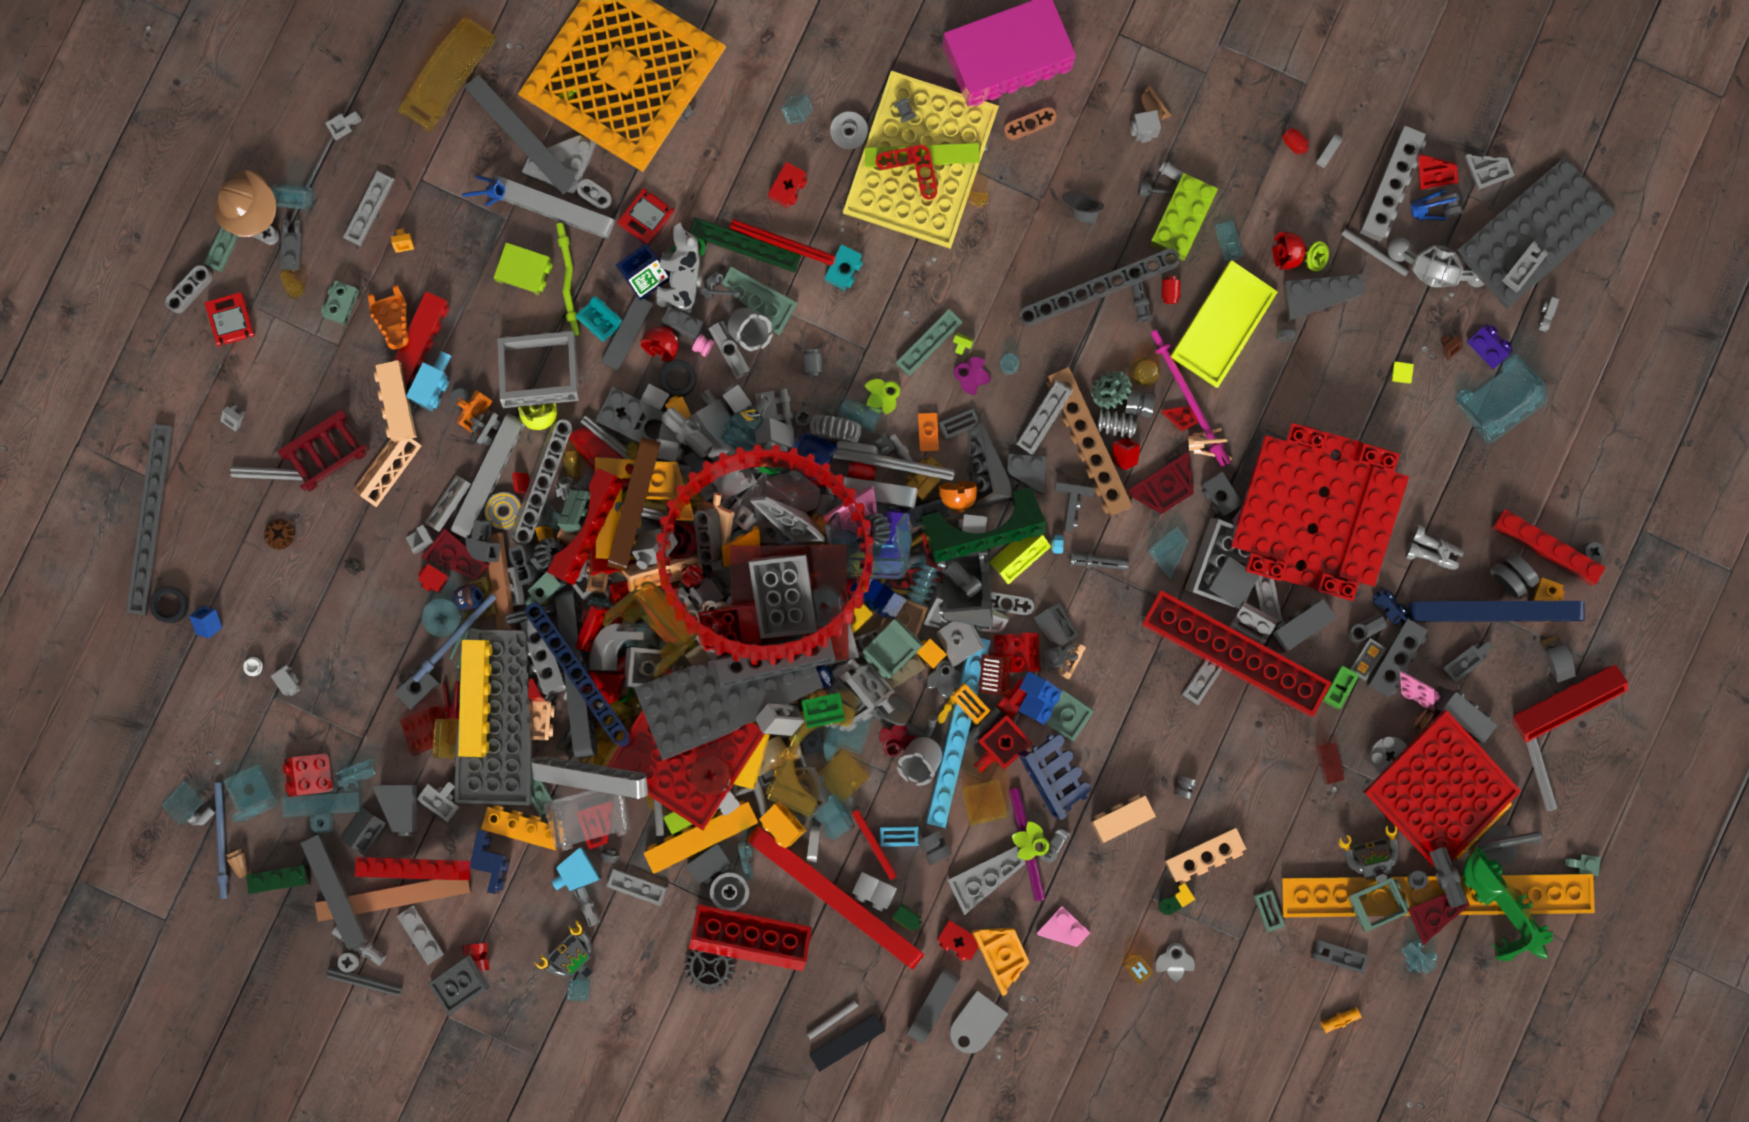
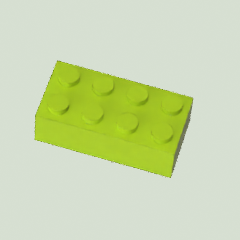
M1183 173L1150 246L1161 251L1174 249L1178 252L1179 259L1184 261L1218 188Z

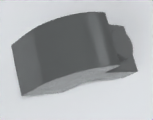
M474 520L472 537H466L467 550L476 560L499 562L501 543L490 540L493 521Z
M1558 635L1540 641V647L1549 661V670L1557 683L1575 677L1574 662L1566 643L1563 644Z

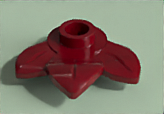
M894 724L891 729L883 727L879 732V740L883 743V751L891 757L897 756L902 750L907 748L912 740L917 738L915 735L907 734L906 724L903 726Z

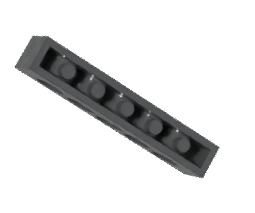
M828 638V646L825 648L819 645L815 648L818 650L816 654L806 657L801 653L794 659V662L790 663L786 658L780 659L775 665H770L768 660H759L760 666L754 668L750 665L751 661L749 658L741 657L736 662L733 661V657L728 655L721 656L715 661L720 688L835 662L831 639ZM737 664L742 668L740 671L734 672L731 670V667Z

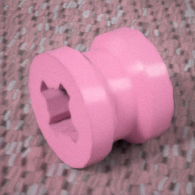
M700 334L692 350L698 351L703 357H706L715 341L712 339L708 340L705 338V335Z

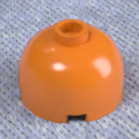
M958 481V484L953 485L952 482L939 485V496L948 509H952L954 513H963L965 509L970 508L975 503L977 485L970 481Z

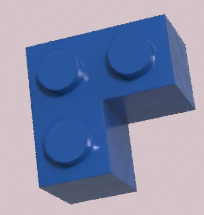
M1028 671L1019 688L1027 693L1018 711L1044 725L1050 718L1055 704L1060 700L1062 691L1049 681Z

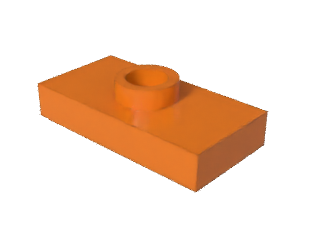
M937 413L918 414L920 452L939 451Z

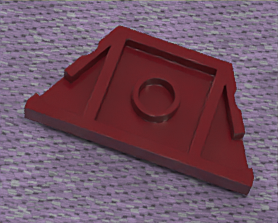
M1189 453L1183 454L1126 491L1127 495L1161 515L1193 495L1194 489Z

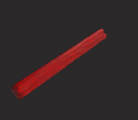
M733 219L730 224V228L739 233L828 265H833L836 257L825 251Z

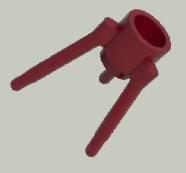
M459 681L455 682L454 702H450V706L447 685L444 682L443 693L447 718L459 719Z

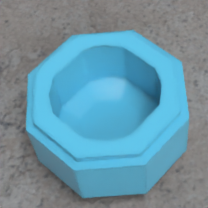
M1055 535L1053 537L1051 549L1054 554L1063 553V536Z

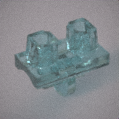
M1418 938L1404 946L1401 952L1407 957L1405 961L1409 964L1407 968L1409 972L1415 969L1418 973L1423 971L1428 974L1437 967L1435 963L1439 956L1431 950L1424 955L1421 952L1424 945H1422Z

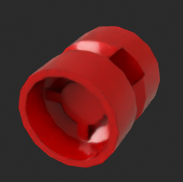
M488 943L462 945L464 957L470 954L480 971L490 970L489 959L486 958Z

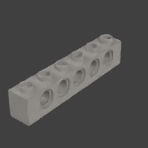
M1404 126L1401 130L1360 234L1380 242L1384 237H1388L1391 230L1389 223L1396 218L1398 213L1396 206L1398 202L1402 203L1405 192L1402 191L1405 185L1408 186L1412 179L1410 172L1412 168L1415 169L1417 166V153L1423 151L1427 141L1424 140L1426 134ZM1405 146L1411 147L1412 150H1413V153H1412V154L1406 153V152L1404 151V147H1405ZM1398 163L1404 164L1405 167H1406V170H1405V171H1400V170L1397 168V164H1398ZM1390 181H1396L1399 184V188H1392ZM1383 198H1389L1392 205H1385ZM1376 215L1383 216L1385 222H1377Z

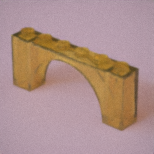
M814 691L807 696L806 700L824 695ZM843 704L846 721L828 725H841L850 728L858 710ZM801 711L800 713L805 720L804 712ZM805 720L794 734L790 736L791 744L789 748L786 747L781 756L784 760L781 766H777L774 772L776 779L773 784H769L766 794H768L767 799L812 817L819 799L809 794L799 782L795 771V755L799 744L805 736L822 726L807 729Z

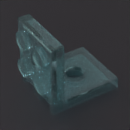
M260 764L223 780L237 810L236 813L231 815L233 822L244 823L279 806ZM248 784L254 787V793L250 796L244 791Z

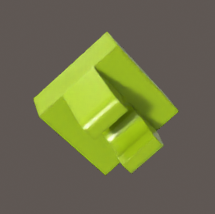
M956 333L953 340L954 343L958 344L955 353L962 355L965 347L971 349L975 339Z

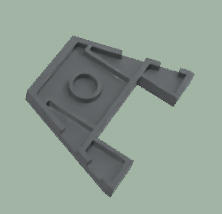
M815 766L771 769L766 774L758 776L762 787L780 780L792 813L803 826L829 803Z

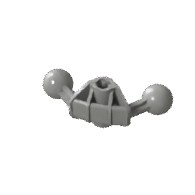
M1402 237L1393 239L1388 245L1387 252L1389 257L1397 262L1406 260L1412 264L1413 273L1429 286L1450 287L1458 285L1459 281H1466L1472 287L1485 285L1469 267L1463 269L1456 252L1445 246L1432 245L1421 253L1416 254L1412 251L1410 242Z

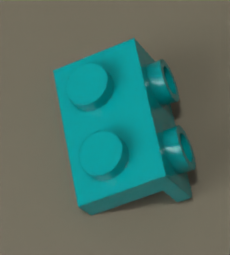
M593 296L590 303L576 315V318L602 342H605L615 333L622 322L619 315L610 310L605 302L596 296Z

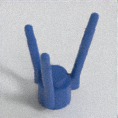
M476 175V179L491 184L486 187V190L462 194L463 197L486 194L493 198L485 203V206H489L503 200L506 190L504 184L500 183V179L494 180Z
M1443 189L1424 198L1414 200V203H1410L1412 217H1417L1418 221L1424 219L1447 220L1445 216L1425 214L1428 213L1429 207L1456 201V197L1432 203L1425 202L1445 193L1446 190Z

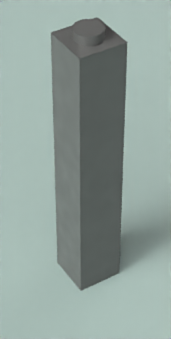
M316 835L300 843L346 948L353 949L354 951L363 948L364 943L368 942L367 937L323 838Z

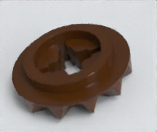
M283 519L273 520L267 524L264 531L266 543L271 548L277 550L289 547L295 537L293 526ZM273 529L278 531L283 529L282 535L285 539L280 537L275 539L276 534Z

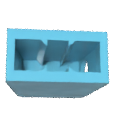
M581 847L556 867L560 875L552 879L551 882L556 890L566 885L569 891H573L600 880V877Z

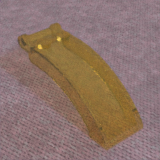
M465 16L433 53L413 84L406 99L399 107L398 112L402 115H407L425 127L424 130L430 133L438 120L443 117L463 82L479 61L489 52L497 37ZM413 104L429 115L431 119L429 121L411 110L409 108L410 105Z

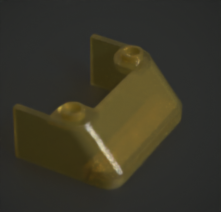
M650 581L641 583L606 612L603 625L606 627L618 616L628 623H634L642 618L666 642L660 653L662 661L656 665L653 674L655 679L675 664L697 637L696 633L689 635L686 632L684 620L677 621L675 619L673 606L667 605L665 594Z

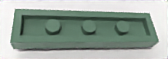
M948 309L896 362V365L910 377L963 322Z

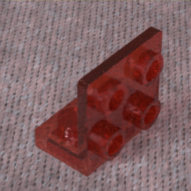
M442 705L427 708L400 720L412 756L437 746L454 742Z

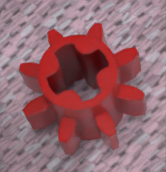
M695 563L693 566L687 564L680 572V576H682L680 581L688 588L691 585L696 587L704 578L701 574L703 570Z

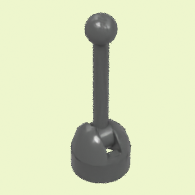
M1140 181L1138 196L1147 197L1152 192L1174 194L1175 191L1152 188L1149 182Z

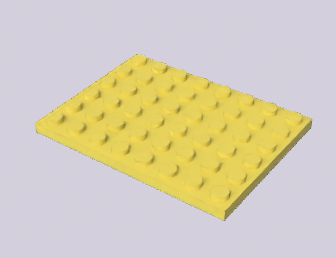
M891 71L865 148L979 143V160L981 161L999 106L983 101L979 106L973 107L971 105L967 107L961 93ZM909 98L910 106L917 116L910 121L901 123V116L898 109L894 107V104L902 99ZM864 148L843 214L951 249L980 162L933 165L937 195L935 198L927 200L920 193L915 166H901L882 170L878 167L866 168ZM928 167L920 169L921 177L927 178L930 176L931 171ZM933 179L921 180L922 185L926 183V190H923L924 194H928V197L932 196L934 188H930L929 183H933Z

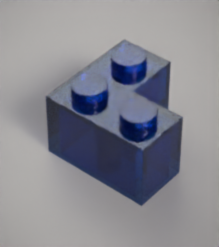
M870 576L869 590L864 592L863 603L865 601L868 602L867 606L875 611L877 610V613L884 618L890 616L895 619L907 599ZM856 579L849 591H856L858 587Z

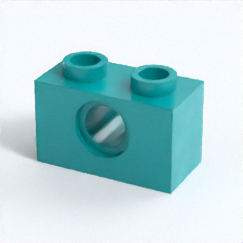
M841 244L835 256V262L830 266L824 280L846 291L847 287L851 288L855 280L853 275L856 270H860L864 261L861 260L862 254ZM842 265L850 267L847 273H842L839 269Z

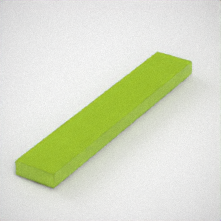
M979 143L925 145L930 151L932 165L980 162ZM912 146L865 148L866 168L877 167L875 160L880 153ZM918 148L919 152H916V156H920L921 162H917V165L929 164V160H924V155L927 152L923 151L922 148ZM891 153L892 158L888 159L885 156H881V160H878V163L882 164L883 167H886L888 162L896 165L894 153ZM898 153L897 160L900 163H905L908 160L907 153Z

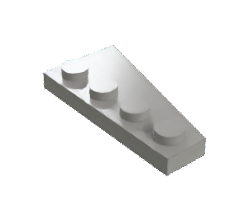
M1017 846L948 879L964 915L1026 864L1024 860L1017 857L1019 851Z

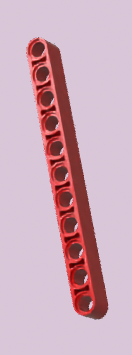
M757 826L746 840L912 970H914L925 955L790 849L779 846L774 837L760 826Z

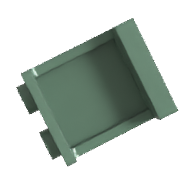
M895 618L862 652L866 661L870 664L874 663L878 667L877 671L882 677L891 678L924 644L898 618Z

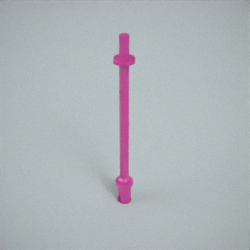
M1158 330L1151 332L1150 334L1159 348L1155 353L1162 354L1207 438L1216 439L1177 365L1170 357L1171 354L1168 349L1171 347V344L1165 345ZM1210 443V452L1214 453L1220 467L1226 466L1222 458H1224L1226 464L1232 462L1223 448L1225 446L1223 443Z

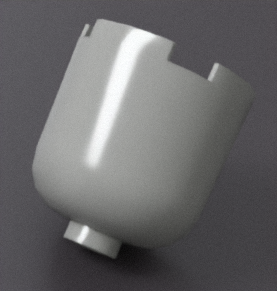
M751 308L735 310L728 320L727 328L730 336L748 351L765 348L773 336L771 333L772 323L769 319Z
M918 737L912 740L898 761L897 770L900 776L907 782L909 780L916 782L918 786L930 783L942 760V750L939 744L928 737Z

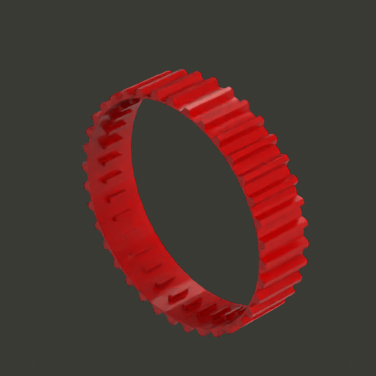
M760 444L755 445L752 451L746 452L742 447L736 448V454L727 456L724 452L720 453L719 460L713 464L705 461L703 463V470L698 474L694 472L689 473V482L686 486L678 485L676 488V499L668 500L666 504L668 516L661 517V534H657L656 538L658 546L656 559L660 584L665 592L666 603L668 606H673L674 617L677 621L684 620L686 632L689 635L696 633L699 636L700 645L703 647L708 644L714 646L715 653L719 656L724 652L732 654L733 661L736 662L741 657L749 658L751 665H757L759 660H768L770 665H775L777 659L786 658L790 663L794 662L795 655L801 653L806 657L811 656L812 648L818 645L825 648L828 646V638L832 635L836 637L842 635L843 624H851L854 621L855 608L861 609L863 605L864 592L869 590L870 575L872 574L873 538L870 537V520L864 519V504L856 503L855 489H847L845 487L844 476L842 474L834 476L830 472V465L827 462L823 465L814 462L815 456L809 454L807 457L800 456L796 448H792L789 452L780 451L779 445H773L771 450H763ZM769 466L801 472L831 489L832 493L843 501L844 508L847 507L851 512L852 522L855 521L858 526L857 536H861L863 543H860V553L864 552L865 560L860 559L859 569H863L862 576L857 575L856 584L858 587L855 592L851 591V600L846 606L843 605L841 607V613L835 618L832 617L828 625L822 629L818 628L814 634L807 637L803 636L802 639L797 641H788L781 645L770 644L760 646L726 639L724 635H718L710 631L708 626L705 627L697 621V617L695 615L692 616L687 611L685 602L681 604L677 598L679 597L677 588L673 589L670 582H673L672 572L667 573L666 566H670V557H666L667 549L671 550L669 537L670 534H674V523L677 518L680 519L681 511L690 503V499L696 493H699L703 487L733 471L750 467Z

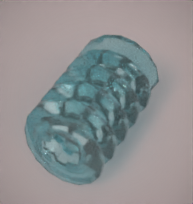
M919 564L922 571H916L919 578H913L917 585H910L914 592H907V595L911 598V601L928 607L924 600H931L927 593L934 592L930 586L937 585L933 579H939L940 576L936 571H942L925 564Z

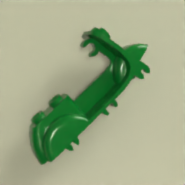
M1476 846L1469 853L1464 865V878H1462L1468 888L1472 887L1476 892L1474 895L1480 903L1484 902L1487 906L1495 900L1521 935L1518 940L1508 943L1505 937H1501L1504 943L1501 947L1494 942L1495 958L1509 962L1516 955L1528 949L1535 956L1548 959L1545 944L1552 942L1553 931H1548V925L1539 927L1528 911L1532 907L1533 902L1531 901L1528 904L1522 902L1527 897V894L1523 893L1518 897L1502 877V865L1497 864L1499 860L1490 861L1481 848Z

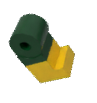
M1185 883L1177 886L1180 890L1178 893L1170 898H1163L1159 902L1158 908L1161 913L1171 915L1195 900Z

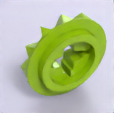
M1313 241V244L1308 246L1309 251L1306 252L1307 258L1304 261L1307 262V268L1318 272L1328 262L1329 249L1324 242Z

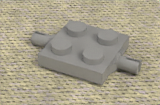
M852 658L847 664L853 669L854 673L846 682L870 711L876 706L882 705L888 714L891 713L895 708L888 699L895 691L872 664L868 663L866 666L860 667Z

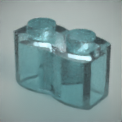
M836 794L827 798L829 803L814 816L818 822L823 824L824 834L832 841L855 828L851 817L845 811L841 800Z

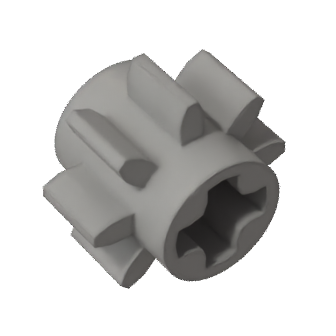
M571 477L561 478L558 481L559 483L555 484L557 497L561 496L565 500L570 490H574L578 481L573 482Z

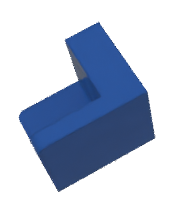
M202 605L189 615L195 633L199 636L210 638L222 629L217 612L213 608Z

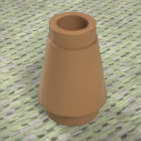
M241 848L226 854L228 858L226 860L238 876V879L249 874L245 853L241 851Z

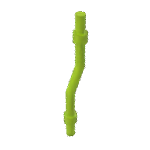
M557 223L558 245L562 249L566 267L562 291L567 309L566 318L567 322L570 323L574 336H578L580 333L577 324L578 319L576 318L577 312L574 310L570 293L573 264L568 246L570 242L569 238L566 237L564 224Z

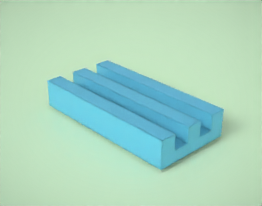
M918 826L880 827V847L919 846ZM884 831H915V834L884 835ZM915 838V842L884 843V839Z

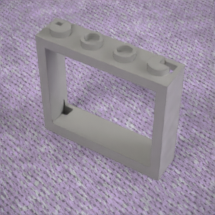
M561 331L559 333L544 332L538 335L524 334L518 337L505 336L497 338L499 390L503 408L579 401L576 339L573 331ZM568 344L571 386L507 392L505 350Z

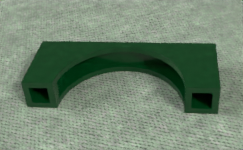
M1031 487L1013 492L1014 510L1012 515L1002 526L989 532L968 533L958 530L948 524L940 512L921 516L922 530L935 563L1045 534L1046 521Z

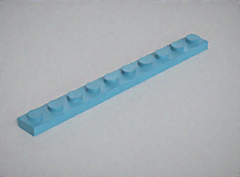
M982 638L980 639L984 648L964 661L958 688H960V685L965 683L976 695H978L985 666L984 663L986 662L984 659L987 658L990 640ZM963 690L962 692L975 705L976 702L965 690ZM958 695L957 697L973 713L971 707ZM955 702L942 751V760L939 764L925 821L926 824L942 828L946 827L971 724L969 716Z

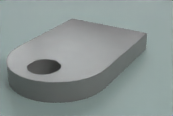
M976 991L951 1026L950 1037L952 1043L958 1050L964 1053L980 1051L988 1043L1008 1013L979 991ZM961 1036H967L970 1042L968 1046L961 1047L958 1044V1039Z

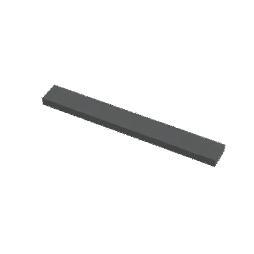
M479 75L464 86L469 94L562 194L566 193L577 183L576 179Z

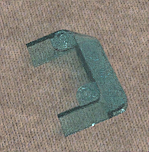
M835 512L825 525L832 572L839 578H857V575L862 576L863 569H859L860 559L865 560L864 552L860 553V544H858L855 533L850 530H841L839 512ZM904 513L895 526L896 533L892 538L893 545L873 546V567L870 579H901L906 574L912 544L908 513Z

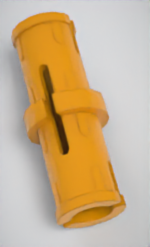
M1354 1007L1346 1012L1336 1013V1016L1321 1021L1324 1032L1328 1033L1339 1027L1344 1028L1346 1024L1362 1017L1358 1008Z

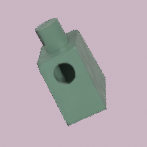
M546 572L528 590L531 596L525 601V604L527 606L531 603L545 605L569 583Z

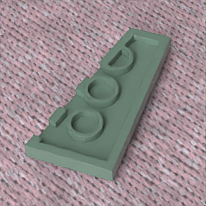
M730 267L722 281V285L730 292L738 290L740 296L737 299L747 308L756 310L767 317L772 323V331L777 336L781 335L798 304L797 302L733 267Z

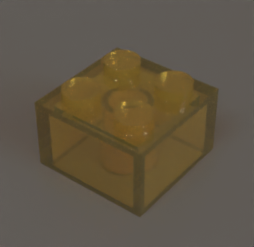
M999 779L961 788L969 826L1008 817Z

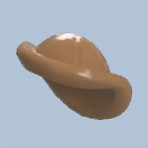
M252 170L240 171L221 185L214 208V216L218 224L227 232L241 237L255 236L265 231L272 224L276 212V199L270 187L258 173Z

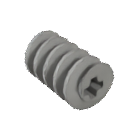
M1101 408L1097 423L1098 431L1101 433L1103 428H1105L1106 434H1109L1113 430L1114 436L1120 431L1121 437L1128 433V438L1131 439L1136 431L1138 416L1133 420L1132 414H1129L1127 419H1125V413H1121L1120 417H1118L1117 411H1114L1112 416H1110V410L1107 409L1103 414Z

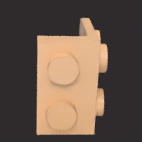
M530 701L532 739L548 741L549 737H553V725H550V717L554 718L555 706L551 705V701Z

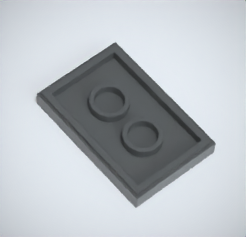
M470 954L428 983L448 1015H451L490 988V985Z

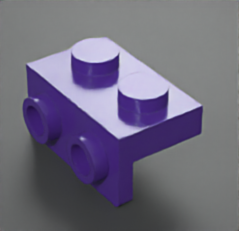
M1487 323L1467 341L1492 369L1497 367L1513 351L1509 341L1502 339L1498 335L1497 329L1492 325L1489 326Z

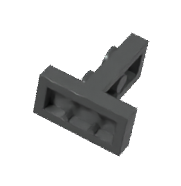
M1056 482L1055 492L1070 494L1064 532L1072 533L1073 528L1077 529L1078 517H1075V512L1080 509L1081 499L1078 496L1092 498L1094 488Z

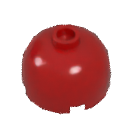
M1278 232L1274 237V241H1277L1276 247H1272L1274 264L1276 267H1280L1279 270L1296 268L1304 260L1307 246L1302 238L1293 232Z
M656 326L646 331L640 340L642 342L640 346L650 356L654 357L657 354L662 357L660 361L670 362L673 361L677 354L679 341L670 327Z

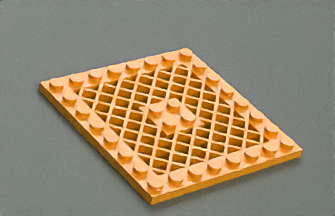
M580 0L518 95L636 169L644 172L726 49V46L652 0ZM617 3L625 8L618 10ZM614 4L615 11L605 13L604 6ZM601 8L602 14L596 15ZM632 12L641 18L634 19ZM629 13L630 20L621 22L619 15ZM616 16L617 23L608 25L606 18ZM603 19L604 26L595 28L594 21ZM644 22L646 30L636 32L635 24ZM648 22L656 27L649 29ZM591 24V30L585 31L588 25ZM631 25L633 33L623 35L622 27ZM619 29L620 36L610 38L609 30ZM663 31L672 37L664 38ZM606 32L607 39L597 41L596 34ZM660 32L661 39L652 41L650 34ZM593 34L594 42L585 44L583 37ZM647 35L648 42L639 44L637 37ZM634 38L635 45L626 47L624 40ZM580 39L581 45L575 46ZM621 41L622 48L618 45L612 48V43ZM675 41L677 49L667 51L666 43ZM679 41L687 46L680 48ZM608 44L609 51L600 53L599 46ZM662 44L664 52L654 54L653 46ZM595 47L596 55L587 56L586 49ZM649 47L651 55L641 57L640 49ZM582 50L583 58L574 60L573 52ZM636 50L638 57L634 56L629 52ZM691 51L692 58L683 60L681 53ZM678 54L679 61L670 63L668 56ZM568 55H570V61L564 62ZM606 57H607V59L605 60V62H604L603 65H602L601 58H606ZM665 57L666 64L657 66L655 59ZM598 59L599 67L589 69L588 62ZM652 60L653 67L647 69L648 64L644 61ZM585 62L586 70L577 72L575 65ZM690 64L685 72L684 65ZM572 66L573 73L564 75L562 68ZM680 66L682 74L672 76L671 68ZM667 69L669 77L659 79L658 71ZM559 70L560 76L554 77ZM654 72L656 80L646 82L645 74ZM597 73L595 76L599 80L592 82L591 74ZM587 75L588 83L579 85L578 77ZM642 76L643 83L637 84ZM574 78L576 86L566 88L565 80ZM680 79L676 87H674L673 81ZM561 81L563 89L553 91L552 83ZM670 82L671 90L662 91L660 84ZM603 84L604 92L594 94L593 87ZM606 84L614 88V90L607 91ZM657 85L658 93L649 94L647 87ZM590 87L591 95L582 97L580 89ZM644 88L645 96L636 97L635 90ZM577 90L578 98L568 100L567 91ZM564 93L565 101L556 95ZM630 93L632 94V99L623 101L622 94L627 97ZM618 94L619 102L610 104L609 96ZM668 94H670V96L664 103L663 96H667ZM605 97L607 105L597 107L596 99ZM660 97L661 105L651 107L650 99ZM592 100L594 108L584 110L583 102ZM647 100L648 108L638 110L637 102ZM579 103L580 110L572 105ZM634 103L635 111L625 113L624 106ZM621 106L622 114L612 116L611 109ZM608 110L609 117L599 119L598 112ZM659 111L656 117L654 118L653 112ZM595 113L596 120L587 114ZM649 113L651 121L641 123L640 115ZM636 116L638 124L628 126L627 118ZM623 119L625 127L615 129L614 121ZM610 122L611 129L603 124ZM643 127H648V129L646 130V132H645L644 135H643V130H642V128H643ZM639 129L640 136L630 138L629 131ZM626 132L627 139L618 133Z

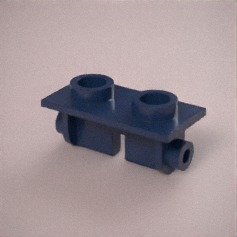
M1383 587L1379 591L1381 595L1376 593L1372 597L1374 599L1373 602L1382 612L1387 607L1390 609L1385 615L1393 624L1399 626L1403 622L1401 618L1407 620L1409 617L1407 608L1403 604L1397 603L1394 594L1389 589L1386 590Z

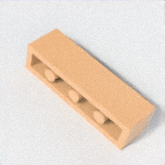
M397 360L376 365L377 371H374V377L376 382L380 384L378 396L380 401L384 403L382 415L384 420L387 419L388 426L385 427L387 437L391 438L393 442L417 437L409 399L406 397L407 389L401 363Z

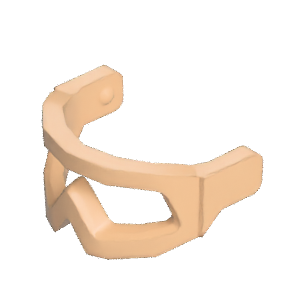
M1081 644L1076 646V650H1073L1078 654L1079 658L1075 660L1070 671L1063 672V667L1057 670L1059 675L1068 680L1072 676L1086 648ZM1069 659L1066 660L1067 666L1071 665Z

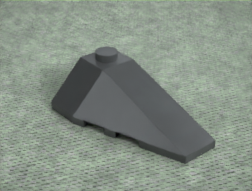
M980 424L969 430L967 454L970 456V467H967V473L970 474V482H974L977 485V498L970 508L977 509L1000 504L1013 497L1009 478L984 425Z

